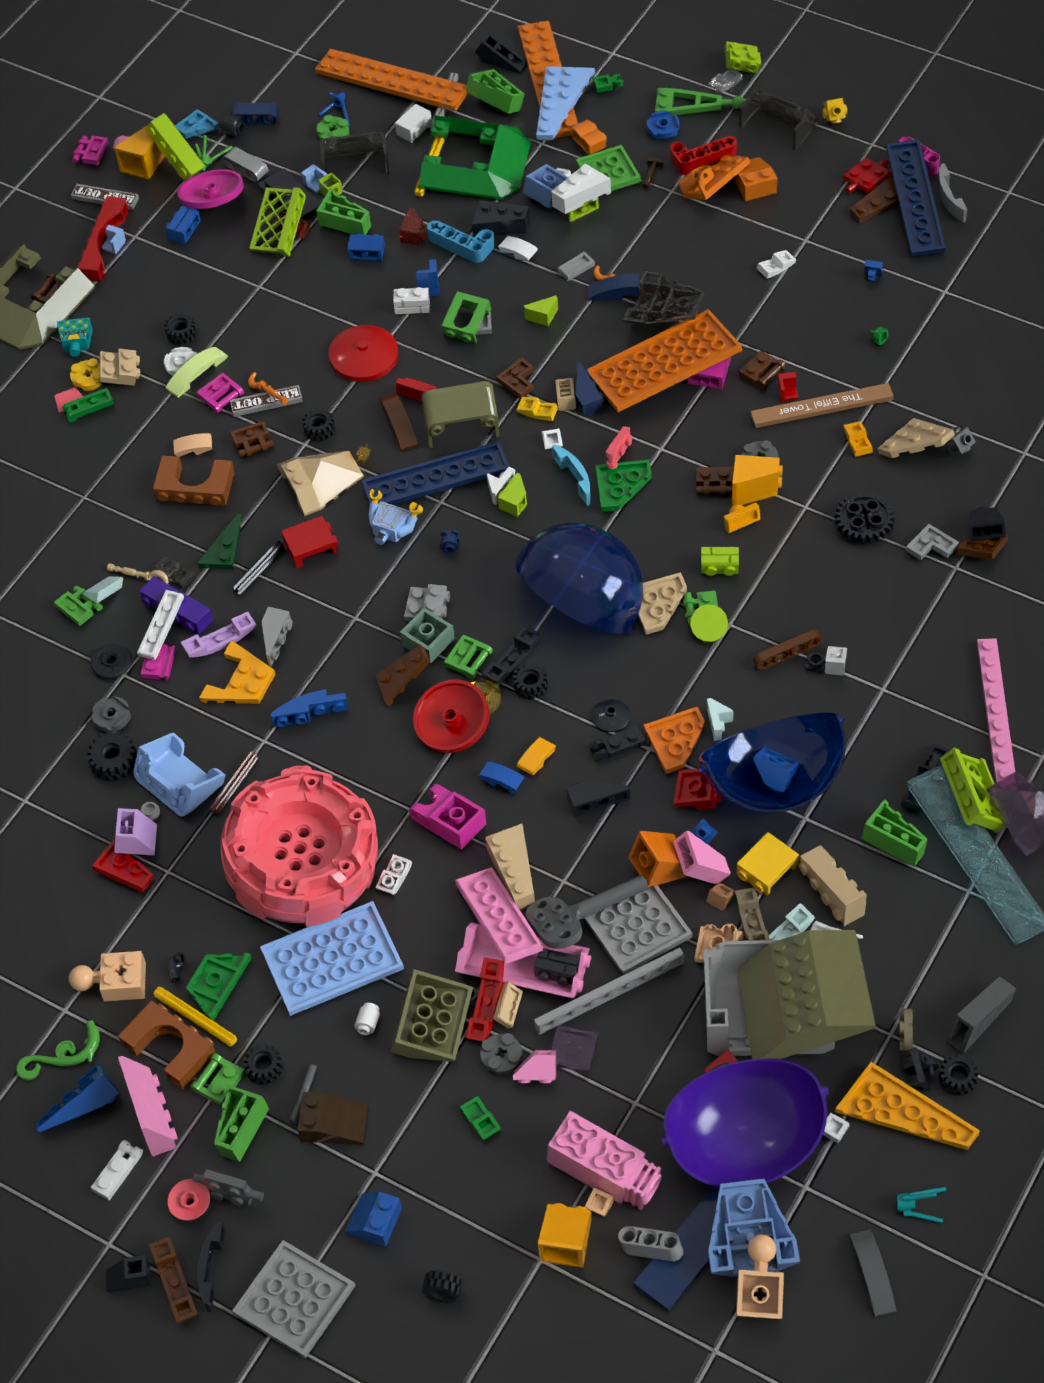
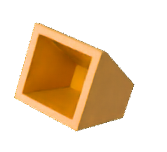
M145 127L114 147L120 172L148 180L165 157L152 138L148 136Z
M736 455L732 482V506L736 504L744 505L776 496L778 488H782L783 466L779 465L780 458Z
M561 1203L547 1205L538 1240L540 1262L583 1268L591 1225V1210H587V1208L582 1206H576L575 1208L566 1207Z

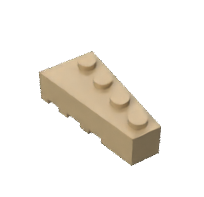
M821 845L800 856L799 869L801 873L809 878L812 888L815 891L818 890L823 903L826 906L829 905L837 921L840 920L846 926L865 915L867 894L863 890L860 892L857 890V884L853 879L848 881L846 872L842 867L836 868L835 860Z

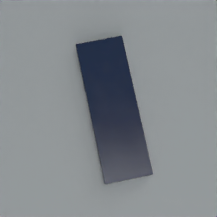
M715 1186L675 1232L684 1250L682 1257L677 1261L653 1259L633 1282V1286L668 1312L710 1262L708 1250L719 1195V1189Z

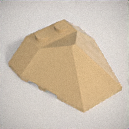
M350 451L297 457L277 464L284 479L287 478L294 490L298 505L304 516L322 510L326 507L325 504L331 499L335 500L340 492L344 489L348 490L364 477Z

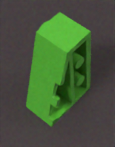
M330 188L317 209L318 223L321 226L354 235H366L371 227L369 211L355 202H349L345 196L336 194L332 188Z
M884 799L865 823L862 840L915 867L924 855L928 839L911 823L905 822L901 818L902 815L898 811L895 812L888 806L889 803Z

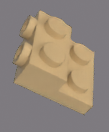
M119 349L118 353L100 351V382L135 386L136 379L140 377V369L136 367L139 366L140 356L136 355V350Z

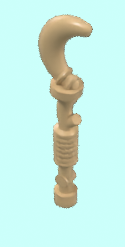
M110 563L107 566L108 571L114 570L125 575L136 576L137 578L141 576L146 581L155 576L168 584L167 575L160 570L147 571L145 573L132 568H121Z

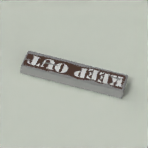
M76 184L71 194L73 200L96 204L104 203L107 196L126 198L128 209L130 210L134 209L139 200L138 194Z
M299 385L275 390L279 395L288 399L285 405L267 392L230 400L233 416L236 417L303 402Z

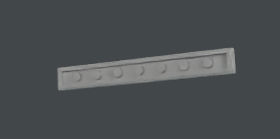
M678 948L534 1019L536 1032L538 1035L682 965V950Z

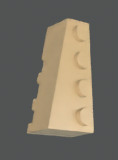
M519 824L487 836L485 839L487 851L504 887L519 910L523 911L531 903L535 902L523 825Z

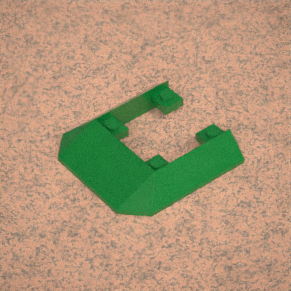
M434 115L431 136L448 138L449 132L480 136L481 144L494 145L490 164L474 162L472 169L442 165L441 157L425 155L421 165L419 188L498 200L520 191L531 141L517 127Z

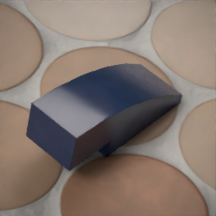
M640 273L617 275L588 285V300H622V296H639Z

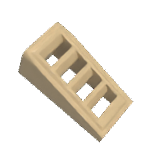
M573 378L555 380L559 411L576 409Z

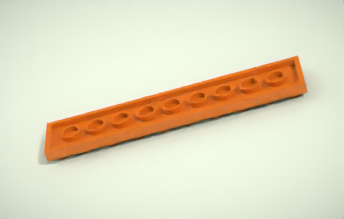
M549 21L518 26L539 109L541 107L546 66L562 67ZM574 107L569 111L567 119L562 122L555 138L570 136L571 127L578 124Z
M330 49L315 68L316 74L452 111H456L469 94L466 90V84Z

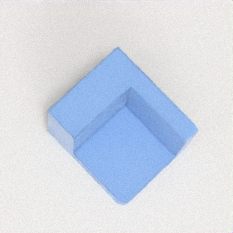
M313 164L301 174L303 185L318 194L320 192L318 180L326 176L327 173Z
M108 225L105 229L108 239L102 245V250L116 255L126 242L124 231L121 228Z

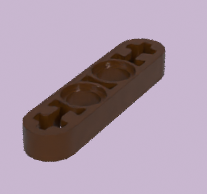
M816 629L808 631L758 653L753 658V662L759 670L766 669L818 646L822 642L823 637Z

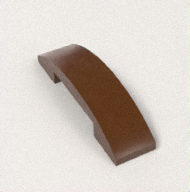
M393 394L380 398V403L389 418L401 451L417 447L418 443L412 425L398 395Z
M170 1236L149 1244L177 1324L198 1316Z

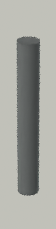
M309 1064L289 1121L293 1124H297L299 1120L303 1092H309L317 1066Z

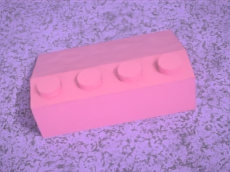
M124 1056L118 1057L141 1130L152 1157L175 1149L174 1140H177L178 1137L174 1127H169L168 1122H171L172 1119L169 1110H164L163 1104H166L163 1092L158 1093L157 1087L160 1086L157 1074L152 1075L149 1067Z

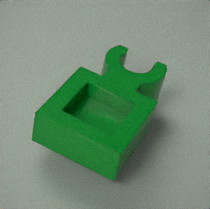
M609 74L593 77L597 93L613 90V86H623L621 74H615L613 77H609Z

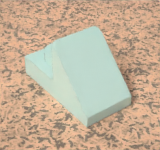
M708 698L707 713L714 741L722 740V732H725L724 723L733 722V710Z

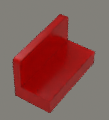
M398 378L395 382L398 395L422 402V394L424 392L437 389L436 386L411 378Z

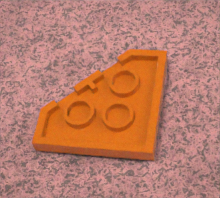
M698 706L644 724V731L665 774L684 768L705 726V720Z

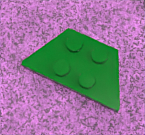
M244 953V956L207 954L186 986L187 992L211 1020H215L250 962L251 954Z

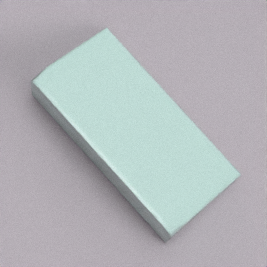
M107 577L83 592V595L98 603L122 588L123 578Z

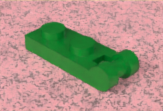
M105 388L65 403L62 406V410L69 422H75L79 417L113 405L114 402L108 389Z

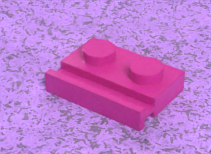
M163 644L156 660L145 658L140 673L141 677L159 680L160 678H165V680H169L176 653L175 645L169 647Z

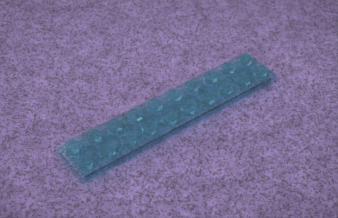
M939 765L907 781L906 786L1014 944L1017 945L1044 931L1043 911L983 826L965 824L943 767Z

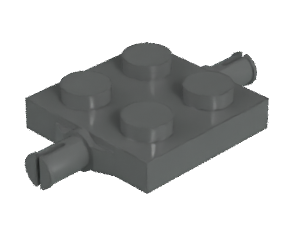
M207 1169L204 1175L198 1173L193 1175L192 1181L204 1184L208 1188L210 1196L216 1200L225 1199L237 1206H242V1204L250 1206L252 1199L262 1201L264 1197V1192L253 1190L248 1186L247 1181Z

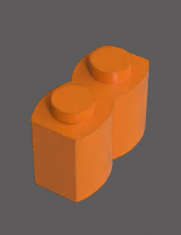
M585 120L571 127V137L588 155L606 147V135L598 130L595 123H592L590 120Z

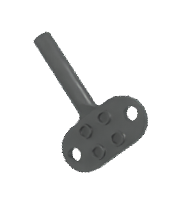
M639 875L571 906L566 905L564 901L556 897L541 898L529 905L526 910V917L529 925L547 947L563 949L577 943L582 937L583 931L579 920L648 890V884L645 877Z

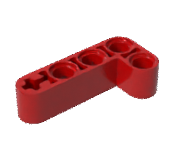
M727 136L691 150H687L685 145L680 142H675L670 146V161L681 175H688L692 170L701 166H713L721 161L720 159L723 156L737 155V140L733 136Z

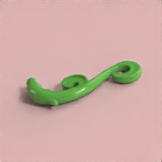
M94 1021L86 1022L88 1037L84 1041L86 1046L81 1052L74 1055L76 1052L74 1043L69 1040L63 1041L56 1047L57 1057L31 1055L22 1058L16 1066L18 1076L22 1080L29 1081L39 1075L41 1066L38 1063L31 1071L25 1069V1066L32 1061L56 1066H73L87 1059L90 1063L100 1042L99 1029L95 1027ZM69 1052L74 1056H65V1054Z

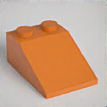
M760 157L750 159L751 163L733 177L745 201L777 193V177L772 167Z

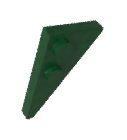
M237 514L198 561L199 568L234 569L243 520L242 514Z

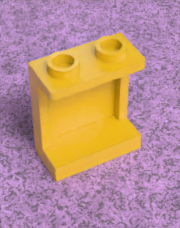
M767 832L737 863V875L741 880L753 885L756 891L768 896L771 887L789 868L794 870L799 865V854Z

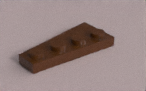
M892 175L850 208V214L859 223L899 204Z

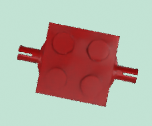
M864 158L843 174V180L851 184L845 188V191L850 194L855 189H859L869 194L891 176V171L884 168L889 164L888 159L884 158L881 162L875 163L868 158Z

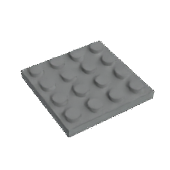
M658 885L648 887V890L583 918L622 975L631 972L693 937L691 930Z
M282 1240L234 1307L232 1313L303 1358H306L354 1289L355 1283Z

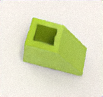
M516 473L513 478L509 479L507 486L499 492L497 497L499 509L516 517L519 516L527 505L526 491L519 473Z

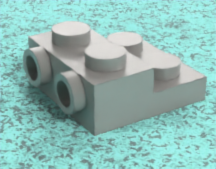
M428 584V588L411 587L404 620L411 621L423 608H426L442 619L446 617L447 606L445 605L446 602L450 601V591H447V586Z

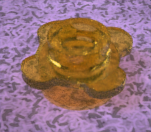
M367 443L364 447L361 446L356 453L358 459L356 462L360 460L365 462L368 459L371 449L367 448Z

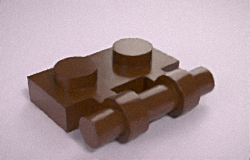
M264 421L230 432L236 449L244 447V449L238 450L240 457L246 455L248 457L253 455L252 453L261 450L264 452L274 446L272 440L265 442V439L270 438V434ZM259 442V444L250 446V444Z
M696 467V493H704V495H709V493H720V495L732 493L733 467Z

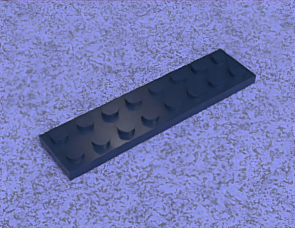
M920 139L886 144V151L911 257L945 252L946 247Z
M498 441L361 481L369 504L373 500L369 495L373 489L374 497L378 496V491L382 493V498L378 500V503L382 501L395 505L487 479V474L492 476L500 475L510 466Z

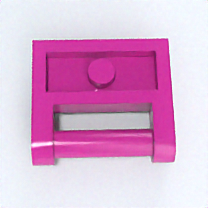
M224 373L197 391V397L209 405L215 413H219L230 400L244 394L243 389ZM231 389L233 390L230 394L221 399L219 402H216V400L223 396L225 393H227Z

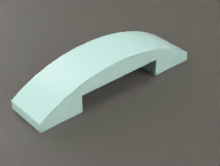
M800 903L785 916L786 920L769 935L770 940H781L802 933L808 928L815 917Z

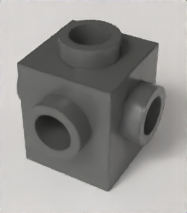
M954 427L955 436L944 445L950 455L964 454L971 449V446L976 441L968 427Z

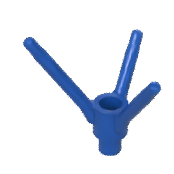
M330 92L329 96L334 97V100L319 113V116H322L333 106L342 107L344 117L348 121V126H350L344 102L346 94L344 92L340 94Z

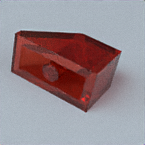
M409 207L399 229L400 241L420 246L422 240L426 237V229H424V222L414 208Z

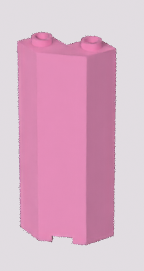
M471 922L466 927L464 946L458 952L455 972L479 977L484 957L497 960L503 959L481 924ZM537 937L545 949L580 956L578 973L573 978L572 985L569 984L568 986H562L553 980L541 981L535 977L534 965L538 953L507 964L504 963L503 982H510L521 987L575 998L578 993L582 992L583 976L586 967L589 968L591 956L588 955L589 948L572 945L563 949H553L547 947Z

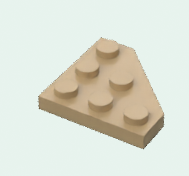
M913 418L878 447V451L881 455L895 458L899 457V453L909 451L911 454L925 450L924 447L943 446L955 435L953 429Z
M681 572L629 587L633 606L645 634L664 630L684 594L687 592V586Z

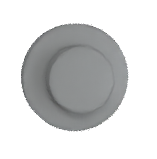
M154 802L144 803L140 810L150 820H155L160 815V808Z

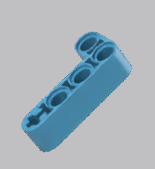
M431 221L427 225L428 238L431 243L474 263L482 262L494 249V236L491 230L484 229L475 237H472L439 221Z

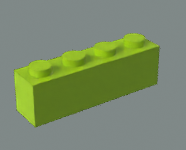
M165 113L152 120L145 127L148 136L152 138L158 149L162 151L168 162L172 164L184 181L199 174L205 167Z

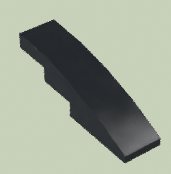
M935 744L931 745L919 765L918 772L910 783L909 790L902 799L901 806L920 813L943 770L940 758L950 750Z

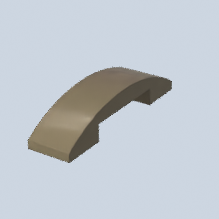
M755 887L736 890L735 896L746 940H770L759 909V900Z

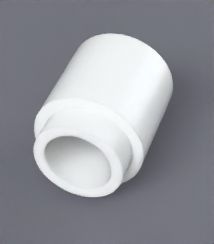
M364 1003L360 1008L354 1025L360 1034L369 1035L374 1033L380 1016L379 1007L373 1003Z

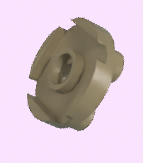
M900 1008V1051H908L913 1048L912 1009Z

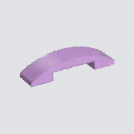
M249 612L232 618V624L201 638L197 634L182 641L181 645L189 657L212 654L228 647L231 641L238 642L254 630L257 625Z

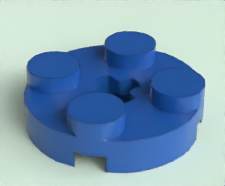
M657 111L651 114L649 120L647 119V131L654 140L677 136L679 118L674 113L671 115L668 111Z

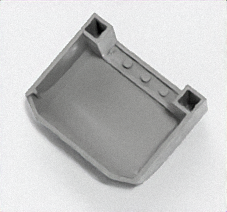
M778 940L724 941L709 951L704 950L707 1052L721 1056L729 1049L734 1056L751 1055L738 968L769 943ZM835 1042L798 1054H824L834 1049Z

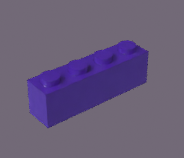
M155 576L139 591L142 603L157 610L165 590L183 594L184 599L173 622L176 624L180 623L190 632L193 631L200 635L213 621L210 608Z

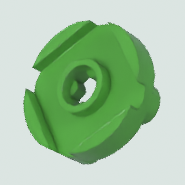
M331 115L325 116L324 120L320 121L316 128L320 141L326 144H336V141L339 140L343 142L350 133L346 119Z

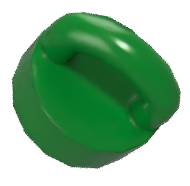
M878 327L875 331H869L873 335L874 343L882 345L886 342L888 338V330L886 328Z

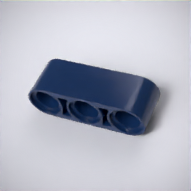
M235 103L232 106L231 115L241 117L245 125H274L277 122L279 108L274 103Z

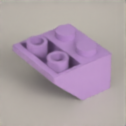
M118 808L115 853L155 855L157 824L138 809Z

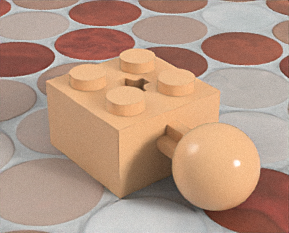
M142 951L101 954L100 971H93L85 965L76 966L69 974V983L77 991H86L94 983H100V992L104 1002L145 999L146 962Z
M763 1234L756 1235L748 1244V1254L755 1261L754 1271L738 1270L736 1316L782 1319L784 1273L768 1272V1262L776 1254V1245L769 1236ZM758 1288H762V1292L766 1293V1297H763L762 1301H758V1298L754 1296V1292H757Z

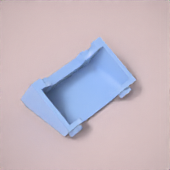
M172 732L139 747L134 766V776L142 786L177 815L185 816L223 785L225 774L217 768L210 769L208 774L202 771L183 755L184 742Z

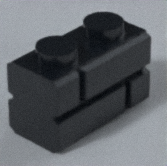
M543 948V951L538 952L534 965V975L541 981L553 980L562 986L572 985L573 978L578 973L580 956Z

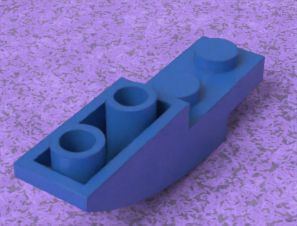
M325 689L294 698L271 713L273 727L304 724L311 722V715L348 710L346 693L327 695Z

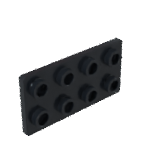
M286 169L258 183L259 188L264 193L266 188L293 190L294 187L300 188L306 195L300 219L313 213L320 206V203ZM270 193L269 196L271 200L278 197L276 193ZM286 195L282 198L285 203L289 201L291 195ZM280 200L276 203V205L278 207H281L283 203Z

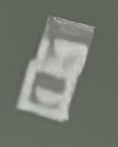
M728 69L723 75L718 73L708 85L720 93L725 92L738 84L743 79V75L734 69Z

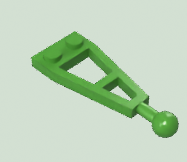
M658 88L655 112L668 111L671 115L673 113L675 115L721 110L722 106H733L735 109H741L745 101L741 96H736L733 99H722V95L676 88ZM674 97L694 99L695 105L673 107ZM701 101H708L713 103L701 104Z

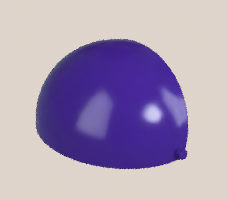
M765 1058L730 1063L697 1077L675 1095L665 1112L664 1129L666 1134L661 1139L664 1146H670L672 1154L681 1168L690 1176L705 1184L720 1187V1184L756 1179H765L766 1183H769L796 1169L817 1147L826 1126L827 1105L825 1095H828L829 1091L827 1086L822 1087L817 1077L811 1071L794 1062Z

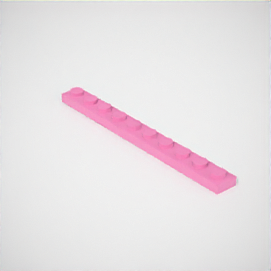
M997 638L977 639L996 788L1003 805L1019 804Z

